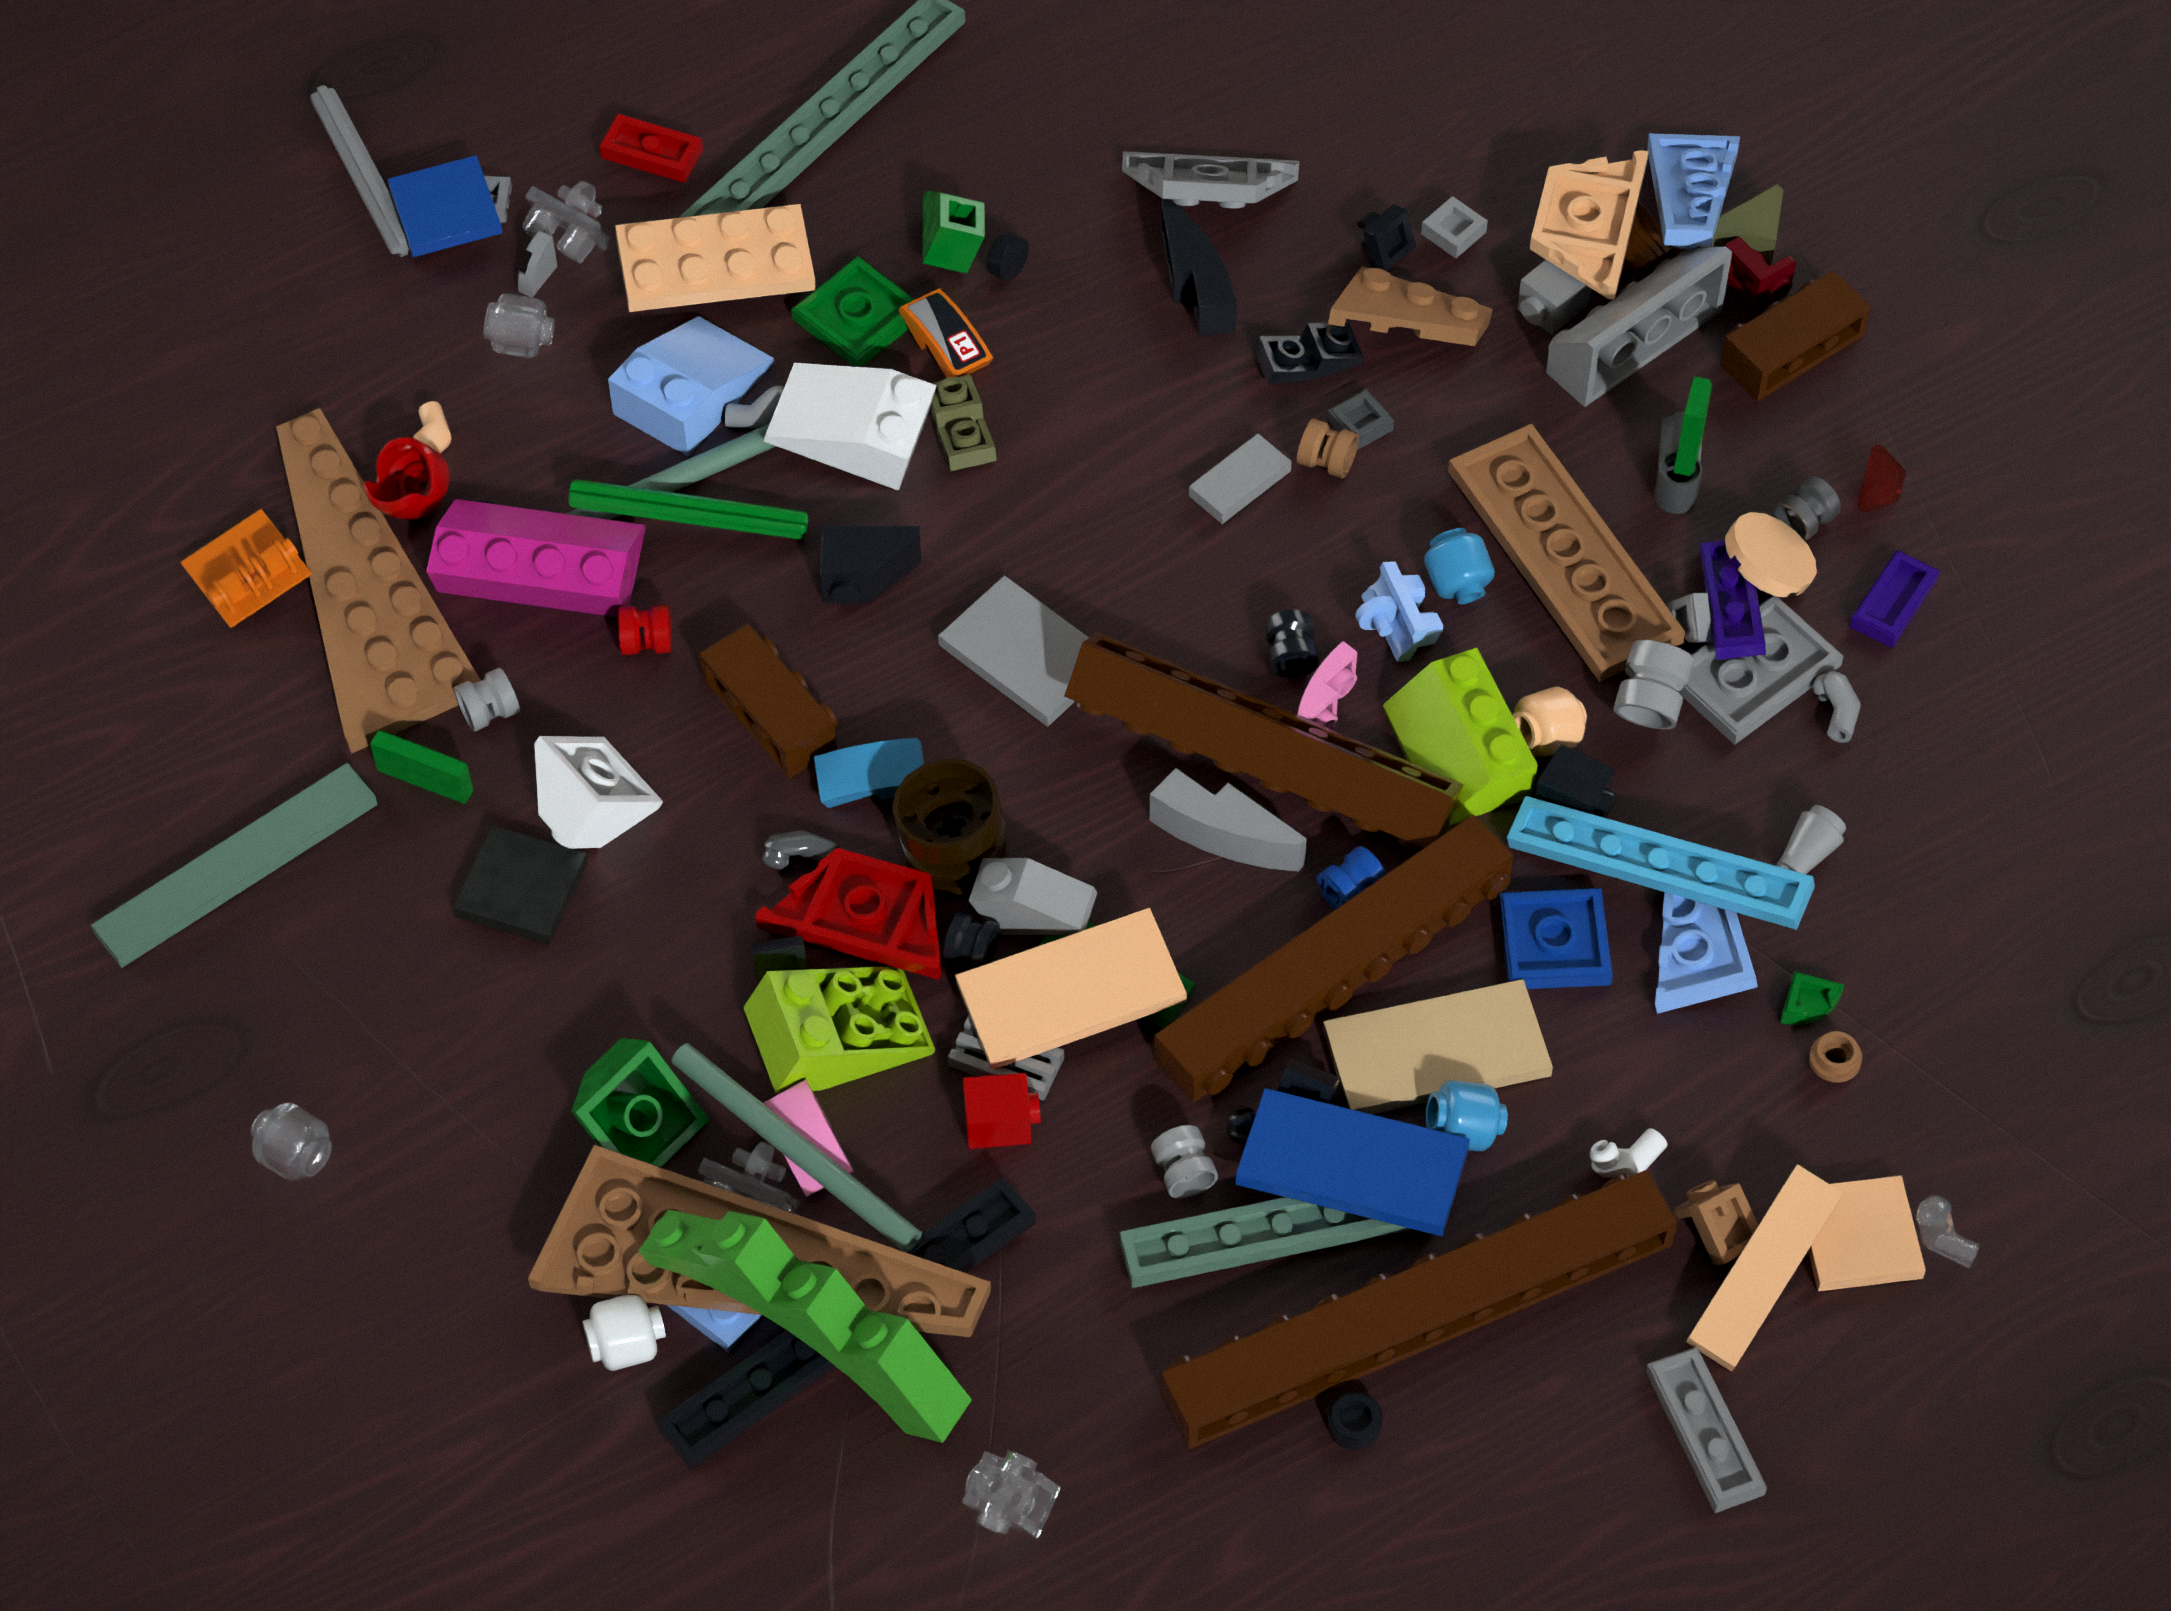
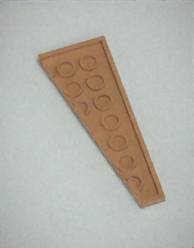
M318 408L278 425L276 428L308 569L312 573L309 578L347 747L352 754L370 746L378 730L394 735L458 706L454 687L467 681L477 683L481 680L382 512L368 501L362 478L323 412Z
M597 1145L593 1146L528 1277L530 1288L543 1292L608 1299L627 1294L639 1295L646 1303L762 1315L749 1306L710 1286L679 1273L649 1265L638 1252L651 1234L655 1223L664 1216L668 1209L716 1220H722L727 1211H733L765 1218L798 1260L836 1268L869 1310L907 1318L918 1332L971 1337L991 1293L990 1281Z

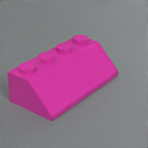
M455 499L436 526L426 572L439 593L618 617L619 607L630 606L646 528L643 524Z

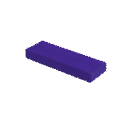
M1725 540L1699 543L1705 591L1708 593L1716 660L1766 655L1765 637L1756 587L1741 575L1738 568L1742 564L1737 560L1736 556L1734 555L1730 559L1726 551Z

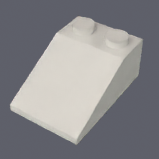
M794 363L763 441L899 491L927 418L937 385L893 369Z

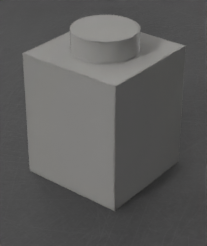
M1544 260L1521 279L1517 310L1522 313L1527 321L1534 325H1539L1549 334L1553 335L1590 304L1592 288L1551 262Z

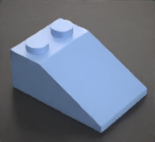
M698 316L638 347L608 378L613 414L689 457L725 418L727 403L738 404L774 365V358Z

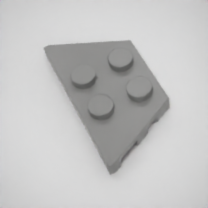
M1123 151L1122 171L1162 199H1172L1177 205L1194 206L1199 204L1200 200L1218 201V205L1225 208H1242L1246 203H1257L1298 181L1299 161Z

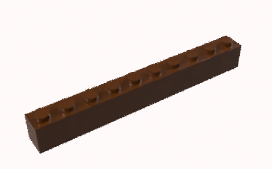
M1647 1170L1632 1176L1620 1174L1607 1181L1601 1189L1585 1196L1580 1193L1567 1196L1558 1202L1553 1209L1537 1216L1533 1213L1524 1214L1514 1219L1506 1229L1489 1236L1485 1233L1476 1234L1465 1240L1458 1249L1441 1256L1437 1253L1426 1255L1418 1259L1410 1269L1393 1276L1388 1273L1378 1275L1366 1282L1360 1290L1345 1296L1341 1294L1330 1295L1319 1301L1314 1309L1295 1317L1292 1314L1277 1317L1264 1330L1247 1337L1244 1335L1229 1337L1222 1341L1216 1350L1197 1358L1193 1355L1181 1357L1171 1363L1166 1371L1161 1372V1397L1187 1449H1193L1671 1247L1677 1220Z

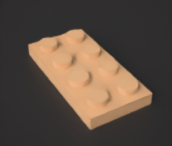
M801 204L615 225L629 312L815 290V276Z

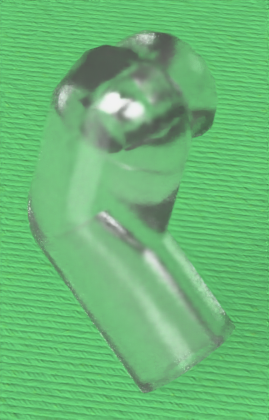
M1932 1195L1923 1200L1918 1206L1916 1220L1925 1247L1970 1269L1981 1245L1955 1233L1950 1213L1952 1209L1947 1199L1939 1195Z

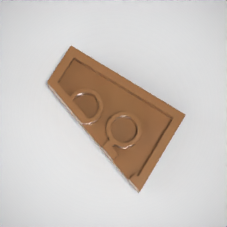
M1361 266L1332 306L1328 324L1344 327L1346 319L1370 322V331L1388 333L1389 327H1404L1412 329L1419 338L1475 346L1490 324L1493 309L1480 305L1468 297H1455L1437 291L1426 283H1413L1391 276L1383 269Z

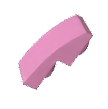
M1344 641L1318 667L1305 689L1298 710L1299 716L1332 730L1338 720V699L1348 694L1357 680V651Z
M807 1080L798 1083L763 1103L849 1174L854 1172ZM785 1156L806 1197H810L824 1189L821 1184Z

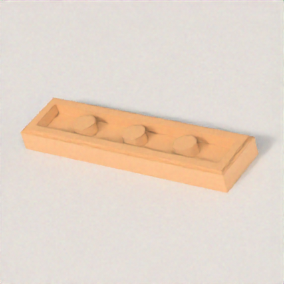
M1797 1164L1687 1338L1686 1343L1692 1347L1697 1346L1700 1352L1732 1372L1840 1200L1843 1192Z

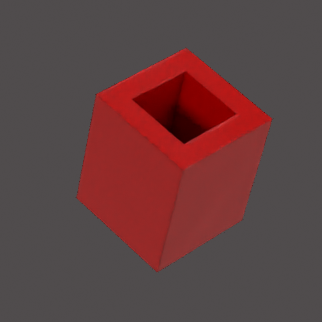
M1026 1073L963 1078L969 1149L1031 1144V1124L1041 1123L1039 1094L1038 1092L1028 1093Z

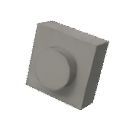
M1452 196L1422 222L1421 234L1454 258H1458L1487 232L1488 220Z

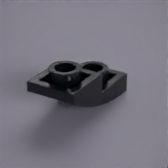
M1308 323L1301 336H1259L1253 348L1267 384H1283L1316 379L1360 365L1364 360L1350 323H1345L1344 327L1329 325L1328 323Z

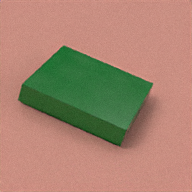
M857 256L791 309L792 320L853 367H863L909 329L898 310L901 306L915 299Z

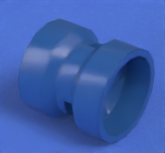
M1360 846L1346 854L1343 864L1329 866L1320 872L1317 876V884L1327 903L1336 910L1385 876L1386 872L1378 859L1368 849Z

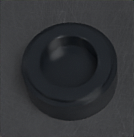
M1012 232L1000 235L991 246L987 257L989 273L1004 281L1013 280L1026 263L1029 252L1027 240Z
M1360 1392L1345 1393L1336 1398L1329 1408L1328 1432L1334 1442L1345 1449L1362 1450L1368 1448L1377 1441L1381 1434L1382 1410L1379 1404L1367 1394Z

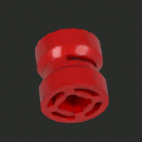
M669 604L653 605L650 610L639 611L635 606L619 607V639L622 655H637L644 649H652L657 654L672 653V626Z

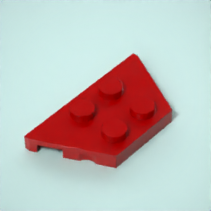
M836 848L819 862L814 871L802 875L788 886L790 891L788 896L770 910L763 906L755 915L758 929L786 937L802 935L804 942L939 980L942 975L933 881L931 875L923 871Z

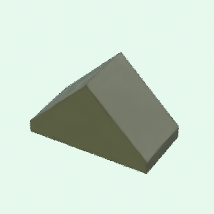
M1777 184L1721 215L1711 247H1724L1725 244L1740 236L1753 250L1760 252L1766 263L1771 266L1777 240L1784 190Z

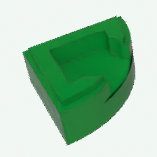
M1794 971L1780 1023L1802 1025L1822 1019L1838 1004L1845 984Z

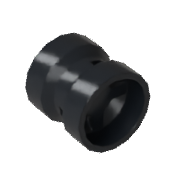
M1294 609L1284 610L1269 617L1265 622L1267 642L1273 646L1269 651V662L1272 672L1285 678L1302 677L1313 672L1319 665L1317 646L1312 642V639L1315 637V628L1311 615L1305 611Z

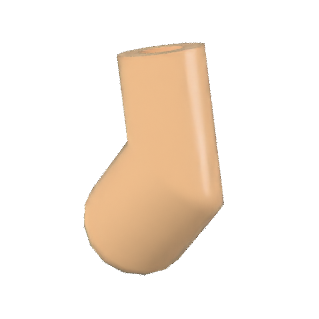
M431 401L423 404L418 410L423 427L414 434L413 438L429 445L441 454L451 443V433L441 405L436 401Z

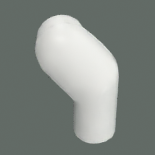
M1651 1128L1647 1129L1629 1149L1617 1148L1614 1142L1608 1143L1607 1140H1601L1596 1142L1590 1149L1591 1166L1597 1174L1604 1178H1613L1620 1174L1632 1176L1647 1170L1666 1149L1668 1144L1658 1131Z

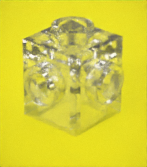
M1008 1450L1005 1458L984 1451L980 1463L968 1475L965 1486L966 1494L962 1503L979 1513L976 1520L977 1524L993 1532L1006 1536L1009 1528H1013L1039 1539L1061 1487L1040 1472L1035 1471L1038 1463L1021 1454Z

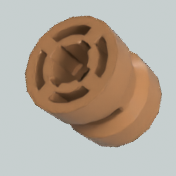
M1313 418L1308 423L1302 436L1297 453V463L1310 468L1317 465L1324 467L1330 475L1343 479L1348 474L1354 461L1359 444V434L1347 429L1339 432L1332 430L1327 422Z

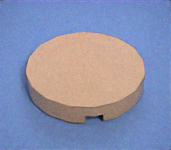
M1746 513L1739 516L1725 536L1726 551L1730 559L1735 555L1742 564L1738 568L1741 575L1759 590L1773 596L1788 597L1790 593H1795L1796 596L1802 594L1812 583L1817 573L1816 560L1808 544L1794 529L1775 517L1765 513Z

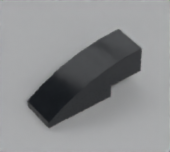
M1171 199L1161 200V233L1173 301L1192 300L1199 336L1236 333L1237 302L1230 277L1221 257L1206 234L1186 212Z

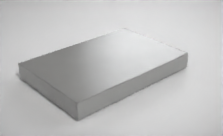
M1004 575L938 635V643L940 647L1048 727L1075 702L1064 697L1082 642L1089 637Z
M1772 595L1759 605L1766 644V655L1716 660L1714 642H1708L1691 654L1694 658V664L1689 682L1683 686L1681 691H1677L1734 745L1811 689L1816 677L1821 674H1828L1830 671H1835L1842 665L1844 656L1777 596Z

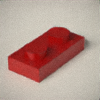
M621 114L616 116L599 146L602 159L683 183L686 182L703 151L702 138Z

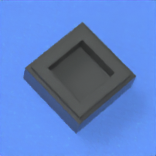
M1367 389L1328 410L1327 420L1336 431L1339 432L1347 429L1359 434L1357 450L1394 430V419Z

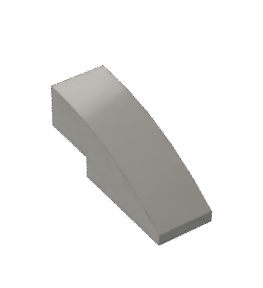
M1175 768L1150 793V822L1174 837L1203 851L1236 862L1268 869L1298 872L1305 865L1307 838L1229 783L1216 795H1213Z

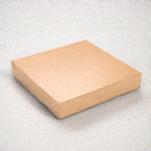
M1902 1175L1830 1184L1843 1192V1195L1808 1249L1817 1291L1923 1279L1926 1269Z

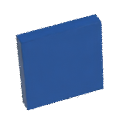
M477 155L387 179L412 257L503 233L501 222Z
M1601 888L1500 892L1498 903L1507 982L1524 979L1527 989L1611 985L1613 974Z

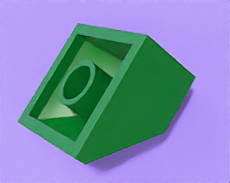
M628 1038L618 1040L585 1072L571 1110L599 1147L660 1168L710 1120L651 1042Z

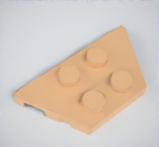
M1634 151L1631 160L1609 164L1606 157L1589 159L1582 164L1567 163L1550 166L1531 236L1530 250L1607 299L1615 300L1649 151Z

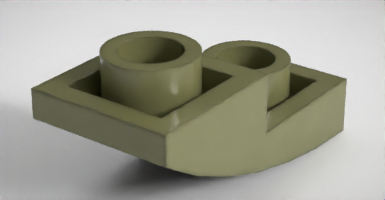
M971 374L931 383L937 386L930 410L950 471L997 461L995 445L984 420L982 402Z

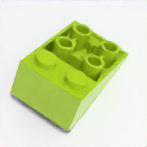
M891 966L767 971L743 1007L775 1093H782L804 1080H807L812 1091H822L930 1056L935 1052V1047L904 970Z

